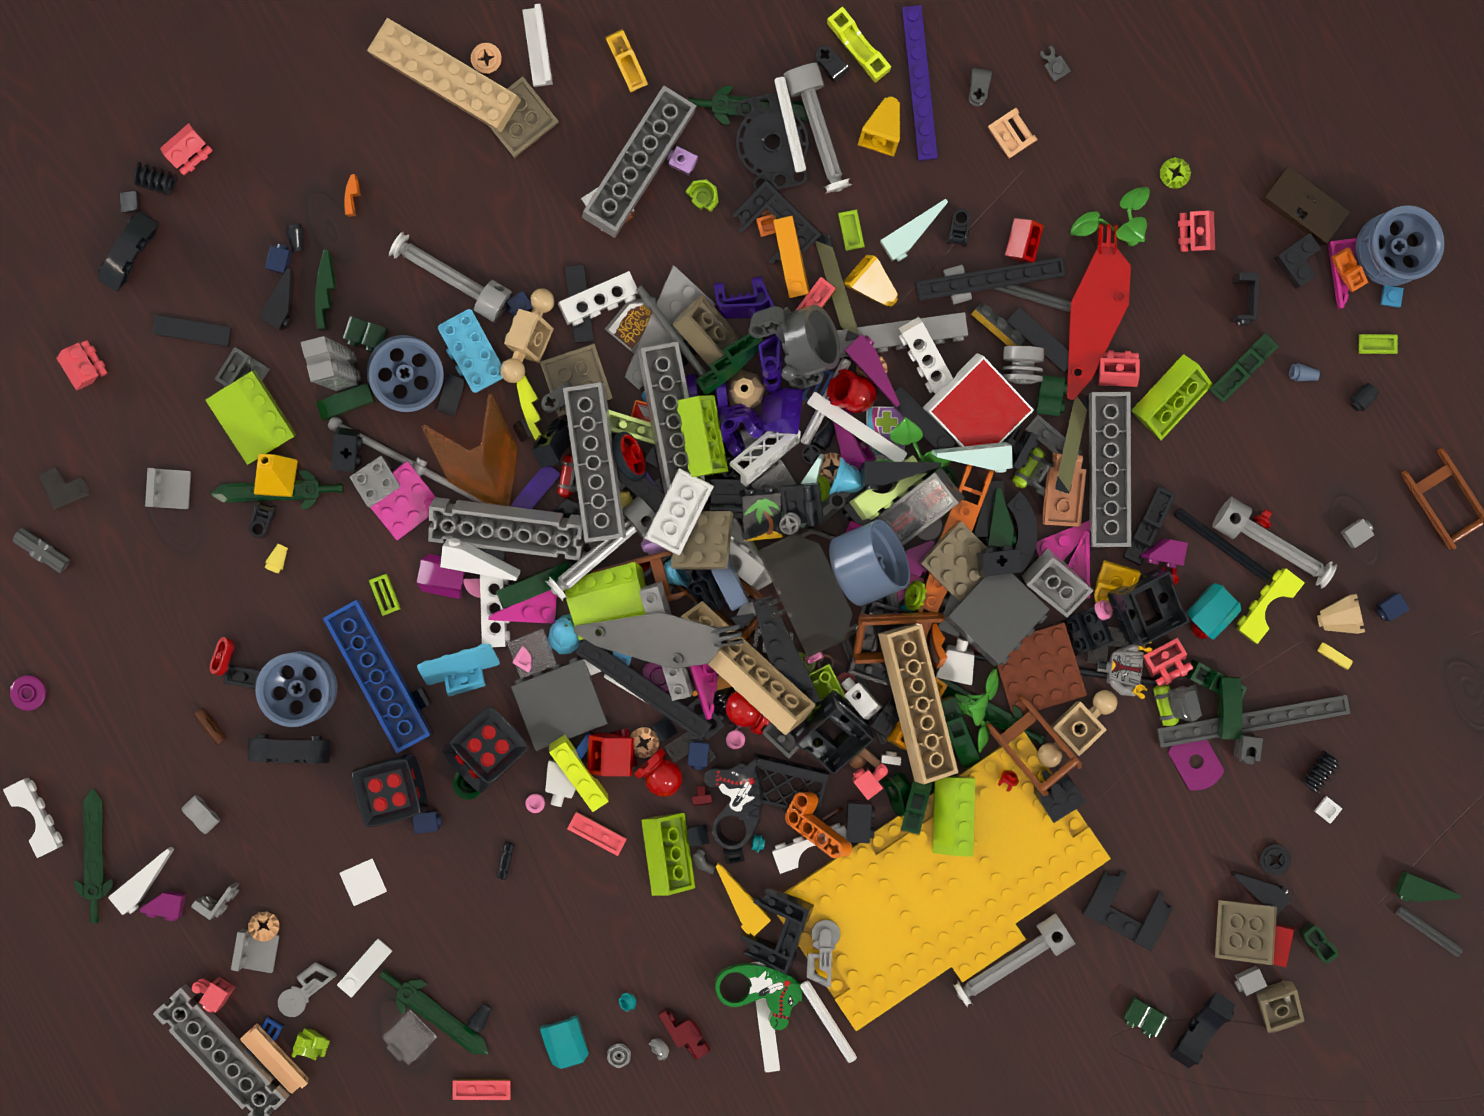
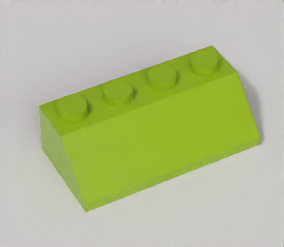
M1183 354L1131 411L1159 440H1162L1213 386V383L1199 364Z
M696 396L678 400L677 411L681 416V432L685 438L684 449L686 454H688V470L691 476L699 477L728 472L715 396Z
M948 776L935 781L933 853L951 856H973L974 777Z
M685 812L642 819L652 896H668L694 889L695 882Z

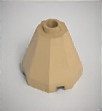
M741 370L728 379L726 393L727 400L731 406L743 404L752 409L761 404L765 387L758 374ZM741 387H748V391L742 392Z
M1357 593L1348 595L1321 610V615L1317 616L1319 627L1323 626L1326 631L1355 634L1365 632L1364 627H1360L1364 626L1359 602L1358 600L1354 601V599H1358Z

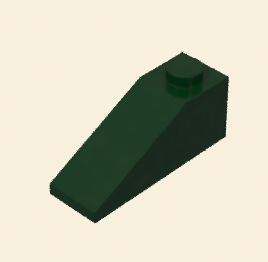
M995 488L987 546L1000 548L1001 546L1008 545L1015 546L1016 534H1014V528L1000 488Z
M1402 871L1394 890L1395 893L1399 894V899L1408 903L1410 900L1422 902L1460 899L1461 895L1405 871Z

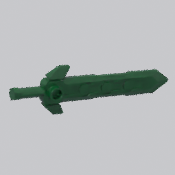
M724 86L716 92L712 100L689 97L688 101L695 104L696 107L712 108V112L715 114L714 117L721 124L730 125L727 115L740 116L737 112L738 103L743 99L752 97L727 96L733 89V86ZM767 99L759 101L761 109L766 110L769 108L770 103ZM792 101L793 112L802 121L809 122L803 102ZM742 103L740 111L744 114L751 111L750 104Z
M304 470L299 471L305 481L295 480L292 497L255 495V483L222 484L212 491L211 495L223 503L306 499L303 501L301 509H309L318 501L316 499L320 497V493H343L344 485L343 483L320 485V482L316 480L317 477Z
M938 678L948 685L941 696L942 698L953 696L956 693L964 696L968 694L974 695L949 680ZM988 701L983 720L990 721L992 725L1004 730L999 733L1001 735L1022 718L1024 714L1021 708L1013 705L1012 715ZM1028 728L1024 731L1028 738L1040 745L1043 744L1046 738Z
M91 789L83 801L84 884L74 880V888L81 897L84 896L85 899L90 900L89 923L96 924L99 923L98 899L103 898L113 888V879L103 884V801L95 789Z
M385 969L382 971L379 978L385 980L398 990L395 1000L397 1008L401 1013L405 1014L407 1004L471 1054H488L484 1038L467 1025L461 1023L421 990H418L427 986L426 982L422 979H410L409 982L406 981L402 984L388 974Z

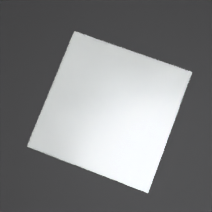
M373 858L340 872V876L354 906L387 892Z

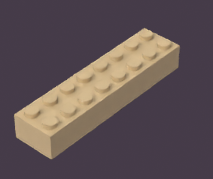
M389 18L385 20L367 50L376 59L500 133L521 101L513 92Z
M703 601L681 616V618L717 628L729 626ZM744 639L743 644L721 647L708 665L784 735H787L803 722L816 706Z
M907 624L878 633L914 781L927 784L957 774L958 769L922 624Z

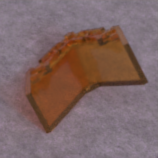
M492 393L487 398L481 445L474 449L467 450L426 425L421 426L449 483L486 504L510 506L518 448Z

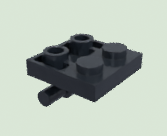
M1019 427L1003 441L1012 445L1013 468L1011 469L1018 470L1027 465L1029 461L1028 455L1030 451H1034L1038 444L1037 438L1039 437L1033 432L1023 431L1017 442L1015 438L1021 429Z
M711 479V485L714 487L711 491L710 511H731L733 518H743L742 499L739 496V491L750 488V484L747 487L741 483V479Z
M819 482L780 487L784 515L789 512L796 513L801 519V524L808 523V526L816 525L815 522L824 521Z

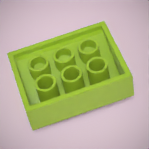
M255 370L206 399L209 407L247 465L258 459L259 454L270 452L296 435Z
M636 562L598 571L583 576L570 589H565V595L568 597L566 601L574 626L645 615V609L639 593L641 588L646 586L643 568Z

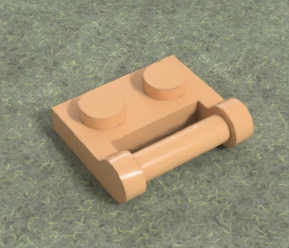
M1017 108L988 126V129L1008 159L1038 140L1035 135L1031 134L1019 116L1020 112ZM1011 118L1026 140L1024 142L1020 140L1008 122Z

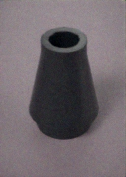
M301 224L286 225L287 230H285L292 252L303 251L304 228H302Z
M827 420L826 424L813 437L814 441L812 443L822 450L830 447L835 432L834 423Z
M482 1003L478 1010L468 1019L467 1026L480 1033L486 1026L492 1008Z

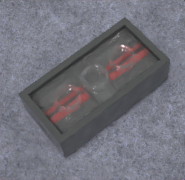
M940 468L877 517L894 530L903 546L959 504L965 497L944 470Z

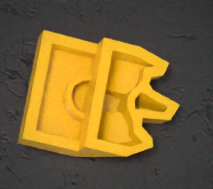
M1104 560L1096 581L1094 592L1096 603L1106 600L1110 604L1107 594L1123 585L1129 587L1137 583L1141 572Z

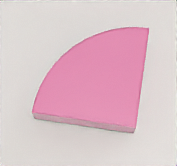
M463 579L466 590L471 595L481 598L480 579Z
M522 646L512 663L527 672L531 670L532 658L529 651Z
M818 650L804 659L806 664L809 665L823 659L824 655L821 650Z

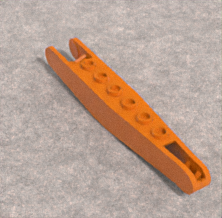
M966 465L958 490L961 493L962 490H966L979 495L976 504L962 500L950 510L939 541L959 520L972 532L994 470L990 469L987 472L983 488L980 492L964 486L972 468V465ZM928 573L925 589L927 590L925 593L926 598L924 599V605H921L917 613H922L923 609L938 612L947 593V590ZM928 623L926 638L932 623Z

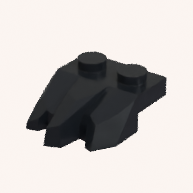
M1045 768L1041 772L1044 781L1052 776ZM1067 773L1047 789L1048 796H1043L1034 786V794L1053 823L1086 803Z

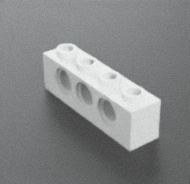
M630 271L562 300L558 303V306L567 325L572 324L576 326L584 322L583 318L590 316V318H594L600 315V311L607 308L610 311L617 308L619 302L625 301V303L635 300V295L638 294L636 291L637 287ZM613 288L621 290L622 294L620 297L613 296ZM597 295L602 296L604 304H596L594 297ZM577 304H585L587 307V311L583 313L579 312L577 310Z
M917 317L898 328L901 332L899 338L904 346L908 345L910 351L907 353L913 362L917 361L919 366L916 369L921 378L925 376L928 382L925 385L930 394L934 392L936 395L953 380V377L923 322ZM916 339H922L919 345H913ZM925 355H930L928 361H922ZM934 371H939L936 377H931Z
M480 574L482 644H491L492 647H506L507 642H510V631H507L506 623H510V621L488 620V616L493 614L491 611L493 603L499 604L500 610H503L497 594L494 595L490 591L491 585L497 584L501 589L509 584V580ZM494 622H498L501 626V630L498 633L493 632L491 629V625Z

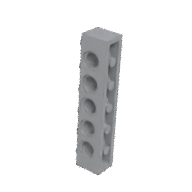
M662 581L641 588L639 593L646 614L663 612L672 615ZM662 666L672 701L691 697L695 690L688 667L672 669Z

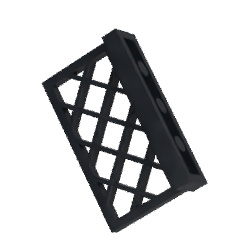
M758 753L754 754L753 760L759 758L757 768L763 769L767 776L760 779L761 782L769 778L774 787L766 792L762 787L763 797L765 796L766 798H763V804L788 809L790 805L786 798L793 794H798L797 792L807 787L809 792H813L809 785L813 782L822 783L821 790L815 793L819 795L816 811L814 810L813 812L814 816L819 817L829 777L828 770ZM781 773L786 780L776 785L771 776ZM795 777L801 778L804 783L797 789L790 782ZM788 782L793 791L784 796L779 787ZM776 789L781 798L772 801L767 794Z

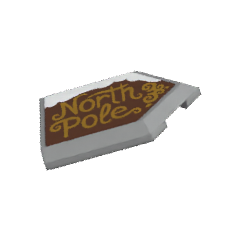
M635 299L626 303L605 328L608 333L633 354L639 345V341L652 313L643 304V299Z

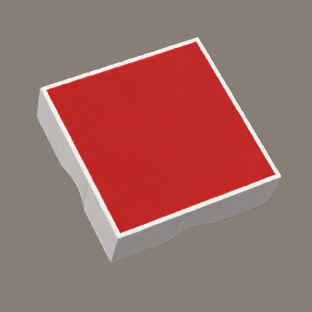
M978 353L957 373L948 385L943 387L923 407L953 437L959 447L1002 443L1034 411L992 364Z

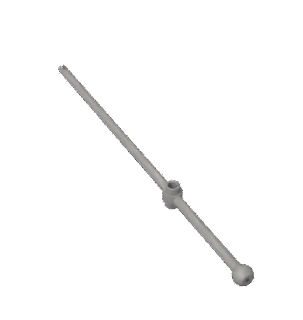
M332 417L328 423V428L334 432L337 427L352 429L342 424L343 422L339 417ZM360 433L364 444L402 464L408 460L420 477L425 475L474 502L496 505L426 467L428 461L417 457L416 461H413ZM584 551L582 557L588 552Z

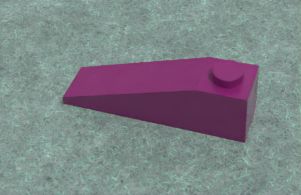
M861 334L844 352L895 407H898L900 403L879 356L872 346L874 342L868 335L864 337Z
M841 408L842 410H844L852 416L850 411L846 410L845 408ZM833 421L841 456L846 463L857 467L861 472V463L877 460L866 442Z

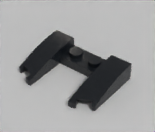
M768 179L733 214V217L738 216L742 227L738 228L740 234L766 208L777 219L793 215L801 254L822 234ZM780 250L769 259L771 264H774L775 260L782 262Z
M879 600L869 603L866 611L867 615L912 613ZM889 624L887 626L897 628L907 624ZM885 625L865 626L861 653L876 652L880 641L878 633L883 632ZM853 652L851 653L846 667V671L849 674L891 687L885 663L855 664Z
M1104 871L1082 913L1152 951L1166 924L1172 906L1167 907L1161 899L1164 895L1159 891L1142 923L1110 906L1126 873L1119 871V876L1108 875V871Z
M767 888L764 891L767 895L762 899L757 897L753 903L786 918L778 943L775 944L743 933L741 941H747L749 949L745 950L743 954L787 975L792 969L797 955L796 950L805 925L809 921L814 904Z

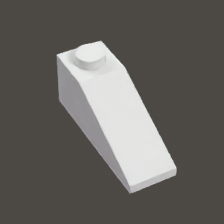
M378 938L337 986L352 998L393 950Z

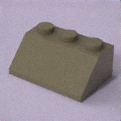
M703 294L685 308L672 324L708 366L724 356L723 349L736 342L739 338L737 332Z

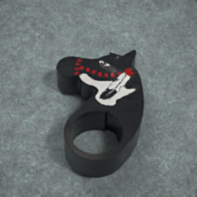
M759 758L754 759L751 763L740 761L734 767L715 765L704 775V781L708 786L719 787L721 792L730 798L729 803L715 819L712 827L714 839L723 848L730 850L741 848L752 837L760 823L763 794L761 780L757 772ZM739 816L738 818L741 821L744 820L746 836L743 840L731 841L723 835L720 827L723 817Z

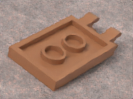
M1053 453V467L1050 466L1046 477L1042 524L1081 527L1087 470L1081 468L1083 456L1077 455L1070 493L1067 494L1055 489L1062 454Z

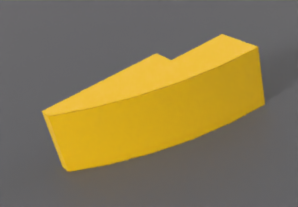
M621 29L606 36V41L630 92L648 85L624 30Z

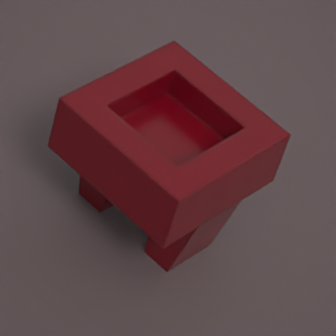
M705 786L697 787L698 796L692 797L693 806L713 804L712 796L706 795Z

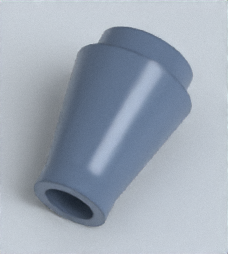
M1300 363L1292 364L1289 371L1290 379H1293L1295 382L1318 381L1320 376L1318 369Z

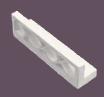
M534 4L535 8L523 10L533 86L538 87L552 85L553 82L543 11L540 4Z
M798 430V434H781L779 432L767 431L730 462V466L741 475V483L747 487L800 442L801 431ZM768 438H776L774 445H765V441ZM763 450V454L760 456H752L751 452ZM740 461H749V465L745 469L741 468L738 463Z

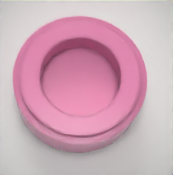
M1101 600L1095 604V612L1101 620L1112 617V607L1106 600Z
M732 730L727 734L726 743L732 749H740L745 743V736L739 730Z
M534 793L526 799V808L530 812L538 813L543 810L545 799L542 795Z

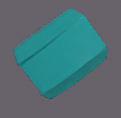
M1214 583L1205 589L1186 613L1208 637L1214 640L1241 612V605L1223 585Z
M578 1015L540 1027L552 1065L563 1069L583 1063L589 1055Z

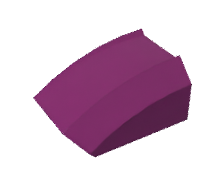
M428 554L421 560L417 584L421 591L461 599L465 572L440 567L441 556Z

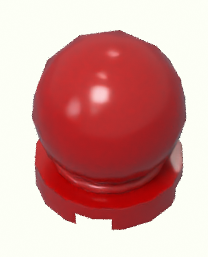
M847 369L839 370V374L835 379L831 378L828 385L827 396L831 399L830 404L839 408H845L852 413H862L870 409L876 400V389L873 382L867 377L856 375Z
M735 691L726 701L728 718L737 726H750L751 732L760 735L763 733L761 729L764 724L769 725L770 721L739 692Z
M659 748L649 760H646L635 771L634 775L638 780L641 777L645 778V784L651 793L656 796L667 797L675 794L682 784V771L672 760L664 759L663 756L666 752Z

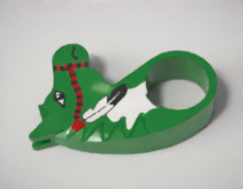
M740 963L726 967L719 972L715 979V991L720 1001L730 1007H740L765 998L767 1006L771 1011L768 1017L771 1027L775 1030H783L788 1025L793 1006L802 1001L803 990L800 985L803 982H798L792 976L785 975L767 965ZM729 973H741L747 977L750 983L746 995L739 1000H728L720 993V983Z

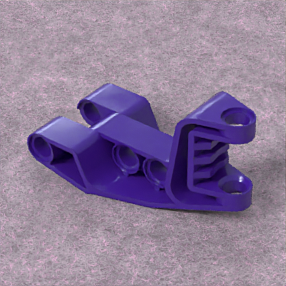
M761 276L752 278L754 295H750V292H748L746 296H742L741 293L735 298L734 295H730L729 299L725 297L723 282L714 283L718 312L724 318H752L754 313L775 306ZM776 334L769 335L768 339L759 344L763 383L765 389L770 393L778 391L781 387L782 344ZM775 379L777 380V382L775 384H769L768 380Z

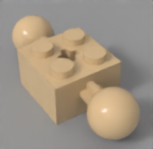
M537 289L532 293L530 297L533 308L532 312L519 309L513 318L510 331L505 337L504 344L514 354L512 358L502 363L500 373L502 378L509 383L519 382L524 377L525 367L522 363L524 359L540 363L554 328L542 318L543 313L549 312L555 302L553 294L547 289Z
M1099 691L1095 694L1093 706L1089 710L1081 702L1076 701L1051 727L1075 756H1080L1107 730L1096 718L1101 714L1107 715L1112 713L1117 707V698L1111 691ZM1075 725H1080V726H1081V727L1079 728L1080 733L1074 731V730H1075ZM1056 742L1046 743L1039 748L1037 757L1043 766L1055 767L1062 759L1063 750Z

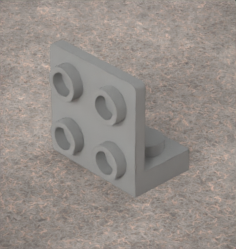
M382 456L349 477L369 508L400 488V484L390 470L392 467Z
M779 459L750 484L756 490L763 489L766 486H774L780 492L781 486L794 485L796 482L781 459Z
M148 468L145 507L189 509L191 472Z
M235 882L230 885L217 904L216 900L212 897H205L203 895L195 900L191 907L209 920L214 917L218 918L227 909L228 905L226 903L239 892L237 889L239 883Z
M247 929L238 931L231 970L239 971L244 968L272 973L274 971L279 935H276L269 941L262 942L255 940Z

